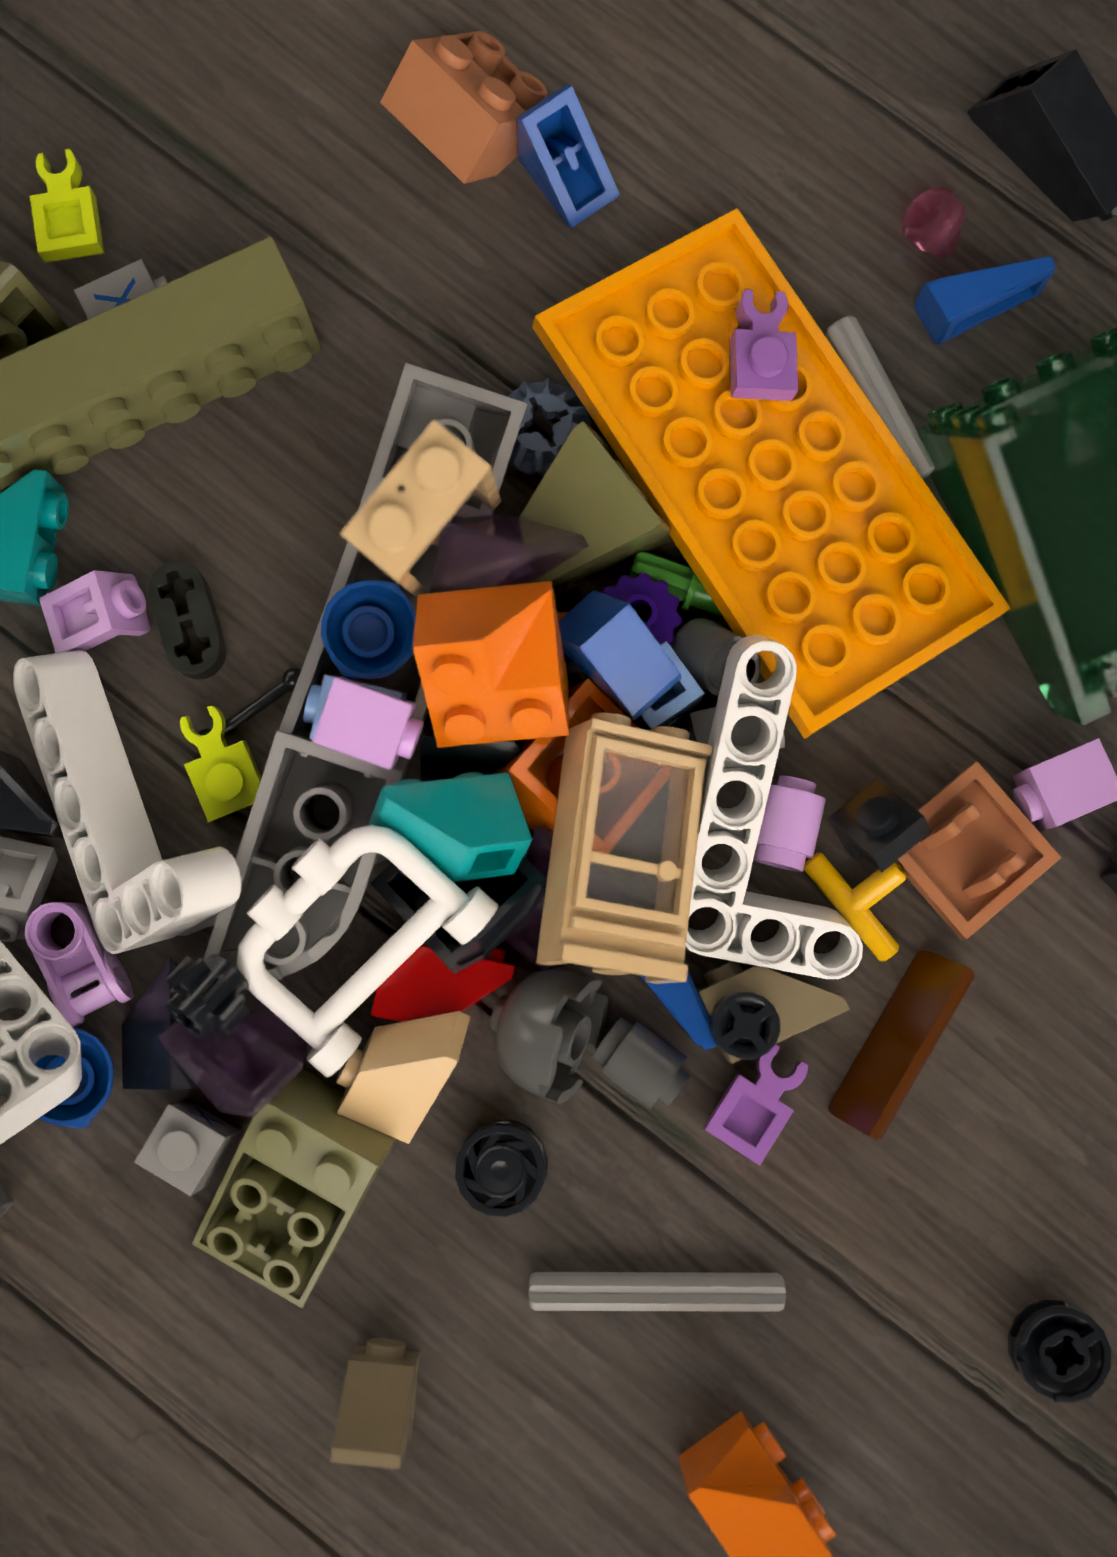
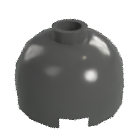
M561 968L533 972L520 981L509 995L505 994L499 998L492 1012L491 1029L496 1032L495 1046L501 1068L518 1086L538 1097L557 1104L568 1101L581 1087L583 1080L573 1077L581 1062L585 1050L587 1049L594 1054L601 1044L606 1025L608 996L597 993V990L603 983L601 979L578 971Z

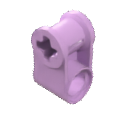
M51 902L39 906L31 913L26 922L24 933L27 945L31 949L47 982L49 995L54 1006L72 1028L83 1024L85 1015L115 1000L125 1003L133 998L131 982L123 965L115 954L106 951L100 943L86 906L73 902ZM61 913L69 916L75 928L74 938L65 948L58 946L51 935L52 923ZM99 982L97 987L82 994L84 989Z

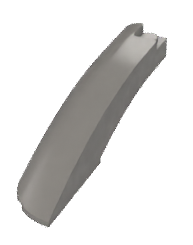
M405 363L358 511L433 419L491 466L498 492H500L527 409V403ZM472 493L448 522L458 533L459 540L456 547L450 551H442L431 543L408 570L428 590L425 594L468 590L493 513L488 506ZM347 541L279 730L276 731L235 859L241 876L239 899L233 905L218 913L203 959L204 961L211 954H217L238 969L237 955L239 944L248 930L256 923L247 915L253 904L273 884L284 893L295 884L301 876L292 869V866L318 838L331 847L339 838L351 830L370 826L369 820L382 787L391 786L405 778L411 759L399 756L396 766L389 770L312 742L310 735L313 724L305 723L303 720L311 686H322L324 675L344 677L331 660L321 637V622L326 605L338 591L351 583L360 581L397 582L349 541ZM403 587V591L416 613L417 597ZM414 652L402 667L388 676L376 679L352 678V680L406 692V700L417 703L413 718L424 721L428 706ZM369 852L358 857L337 883L324 895H321L281 939L275 941L267 949L263 962L265 968L275 979L279 981L283 977L293 974L313 962L315 963L338 942L359 909L378 853Z

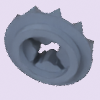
M548 377L543 382L527 383L523 381L518 389L507 396L527 403V409L509 463L524 473L544 476L572 429L582 421L591 427L589 413L572 387L566 388L555 384ZM534 407L537 408L538 412H542L546 419H553L555 417L557 420L560 419V422L552 426V444L554 447L550 448L547 439L543 440L539 432L530 434L525 432L526 429L533 425L532 415Z

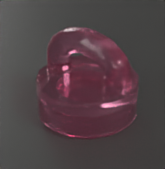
M935 187L923 192L911 203L903 218L902 232L905 238L922 252H931L938 258H947L955 251L959 242L961 226L965 219L963 203L945 187Z

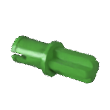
M640 551L636 555L629 577L635 579L641 573H646L652 581H666L668 593L677 596L679 602L683 603L682 610L687 611L689 606L723 616L690 566L646 551Z

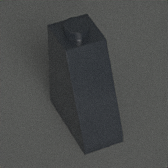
M1076 49L1009 74L967 111L972 121L1072 222L1099 217L1101 221H1106L1117 215V117Z

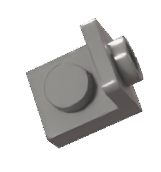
M0 837V941L14 942L17 938L26 940L24 934L26 922L31 913L40 906L58 863L54 847Z

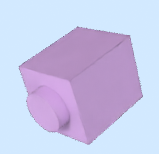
M334 677L312 742L390 770L396 766L399 756L411 759L424 721L413 718L417 703L344 677Z
M1099 738L1012 776L1017 785L1013 789L1016 806L1031 823L1034 822L1039 832L1057 827L1117 801V775Z

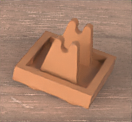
M976 761L917 810L924 815L932 832L895 862L900 865L906 874V878L960 940H967L1062 857L979 762Z

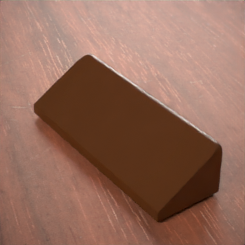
M920 950L915 955L828 1107L830 1114L876 1141L878 1139L881 1140L972 983L975 971L930 951Z

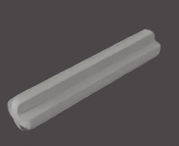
M847 316L834 322L827 328V340L922 479L926 478L934 470L935 463L858 320L853 316Z

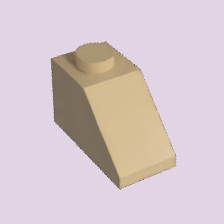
M456 1011L375 1027L363 1050L356 1049L340 1069L336 1083L346 1088L337 1114L409 1144L459 1060L471 1016Z

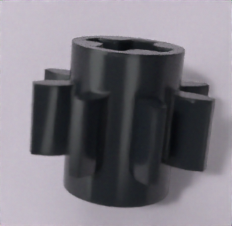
M211 954L206 961L199 958L196 962L187 956L165 979L172 987L169 991L172 997L165 1004L167 1011L182 1027L197 1037L204 1038L210 1030L216 1033L218 1029L228 1036L250 1012L243 1005L247 1000L243 993L249 988L247 979L233 964L217 954Z

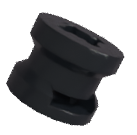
M733 992L722 997L713 1007L709 1018L710 1034L715 1044L723 1052L739 1059H756L767 1054L775 1046L780 1034V1017L775 1006L765 997L753 992Z

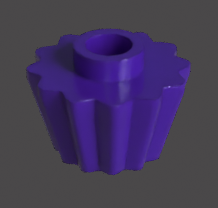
M641 573L635 579L622 575L617 586L604 588L603 594L627 602L632 608H642L650 613V619L644 624L660 645L666 641L668 644L673 643V630L682 623V619L676 612L679 598L668 593L666 581H652L646 573Z

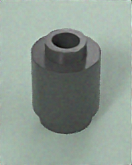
M697 618L681 627L674 637L671 648L698 685L719 696L727 657L731 648L744 637L710 619ZM757 653L749 659L746 665V676L751 683L757 681L760 673V659Z
M623 1017L618 1019L592 1056L594 1061L604 1067L601 1071L602 1075L648 1109H651L657 1100L669 1107L691 1076L680 1068L687 1059V1056L639 1021L633 1026Z

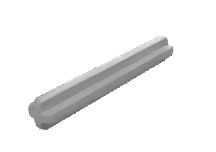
M534 1272L529 1278V1305L535 1311L780 1312L784 1309L786 1302L785 1281L782 1275L778 1273Z

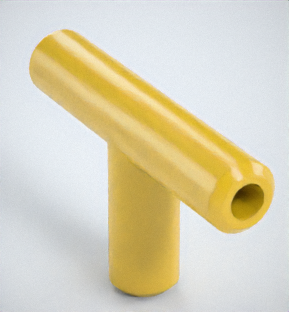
M822 852L815 853L813 858L805 861L804 871L855 930L876 958L881 962H885L899 951V944L869 908L906 880V874L900 865L894 862L883 872L878 869L852 889Z

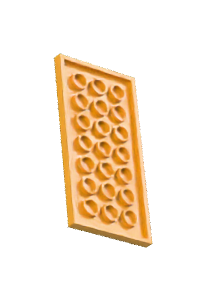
M738 208L535 315L532 325L533 330L637 487L649 499L647 500L648 504L671 527L668 534L732 631L742 637L749 635L766 636L784 645L792 653L796 663V679L787 714L804 739L1011 609ZM745 289L753 290V305L761 313H770V303L777 291L784 292L787 297L788 309L778 327V331L796 333L798 392L792 401L731 398L729 340L735 329H743L738 323L736 308ZM762 650L757 652V655L760 659V673L767 681L773 675L776 660L770 650Z

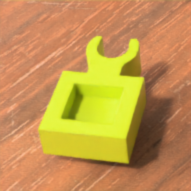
M65 149L67 166L58 174L51 173L50 164L43 153L38 154L36 157V169L47 186V193L31 195L30 203L37 252L45 263L104 253L96 196L90 186L78 188L82 180V169L70 149Z
M216 706L207 707L214 724L212 730L206 735H200L195 732L189 716H184L180 719V728L183 735L189 742L197 746L201 758L188 762L184 766L208 822L252 805L261 781L260 773L246 740L230 746L227 745L224 738L226 729L225 718L221 710Z

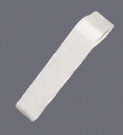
M749 635L740 639L731 648L727 657L708 744L713 745L712 755L707 756L689 917L696 909L701 907L718 909V917L715 923L707 929L694 930L688 927L686 947L690 951L703 956L818 978L840 979L851 974L858 967L862 958L863 945L859 935L838 911L825 906L746 891L796 679L794 657L784 645L763 635ZM770 650L776 660L773 675L762 683L749 682L746 676V665L749 659L757 652ZM745 716L759 717L761 732L758 738L747 746L734 745L731 740V731L734 724ZM732 780H741L746 783V795L738 806L733 808L717 806L716 795L725 783ZM716 844L732 846V856L724 867L717 870H709L702 867L703 855L711 846ZM765 919H776L779 921V929L770 940L765 942L751 940L752 930L760 921ZM829 931L840 932L838 945L832 951L825 954L814 952V944L822 934Z
M75 650L19 659L15 664L13 672L16 698L98 939L105 950L111 954H118L174 938L233 905L240 896L241 876L234 857L227 849L220 846L162 860L97 668L90 655L83 650Z
M1 941L0 1012L8 1008H19L27 1013L13 1021L0 1019V1094L6 1095L9 1098L0 1107V1144L69 1098L78 1089L82 1079L81 1046L76 1031ZM47 1055H58L67 1060L62 1066L52 1070H44L34 1065L40 1058Z

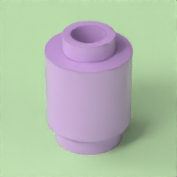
M781 775L779 776L778 784L770 786L753 861L784 870L803 872L806 858H813L826 802L824 797L814 794L816 783L801 778Z

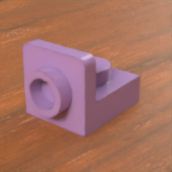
M93 570L39 598L55 653L75 650L87 651L118 635L141 636L151 631V625L146 612L145 596L138 586L135 576L132 574Z

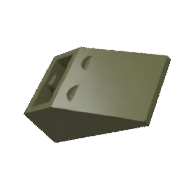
M291 1063L262 1098L194 1237L192 1245L298 1307L303 1308L376 1179L396 1139L337 1114L344 1092Z

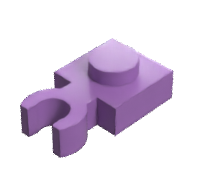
M745 289L736 308V317L743 329H735L729 340L731 398L792 401L798 392L796 333L778 331V327L788 309L787 297L784 292L777 291L770 303V313H761L753 305V290Z
M776 1044L767 1054L757 1058L756 1069L758 1075L753 1083L739 1074L735 1075L703 1126L707 1132L759 1166L794 1112L793 1109L780 1102L779 1098L784 1091L798 1087L804 1081L808 1072V1065L798 1060L788 1075L783 1077L776 1076L771 1068L772 1059L780 1048Z

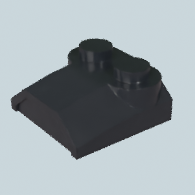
M523 856L514 874L454 882L466 894L473 888L479 887L498 905V908L485 927L466 944L461 945L442 925L425 943L454 974L485 959L533 913L546 890L547 878ZM393 863L370 883L405 922L430 899L423 890Z

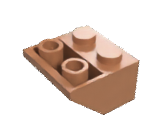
M482 31L412 40L380 101L395 118L464 184L497 176L518 156L516 118L547 98V89L544 84L535 76L520 71L504 55L505 48L493 36Z

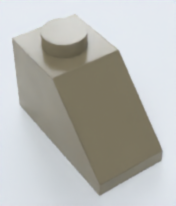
M734 961L725 963L702 974L707 986L697 990L709 1018L713 1007L718 1001L733 992H753L765 997L775 1006L780 1017V1034L776 1043L850 1010L844 997L765 967L751 965L742 969L740 963ZM721 1050L725 1061L731 1064L742 1060Z
M390 1338L368 1339L366 1347H355L348 1360L330 1462L400 1469L413 1429L420 1352L405 1351V1342Z

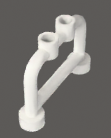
M370 825L355 828L339 838L331 847L318 838L292 866V869L301 876L286 893L273 884L249 909L247 915L256 923L248 930L239 944L237 967L249 983L248 990L313 1047L306 1060L326 1078L333 1075L344 1065L362 1040V1037L344 1022L345 1019L441 925L463 945L474 938L485 927L498 908V905L479 887L473 888L466 894L405 837L386 827ZM369 852L380 853L423 890L430 899L314 1013L268 972L263 962L264 954L275 941L281 939L294 926L302 914L321 895H324L337 883L358 857Z

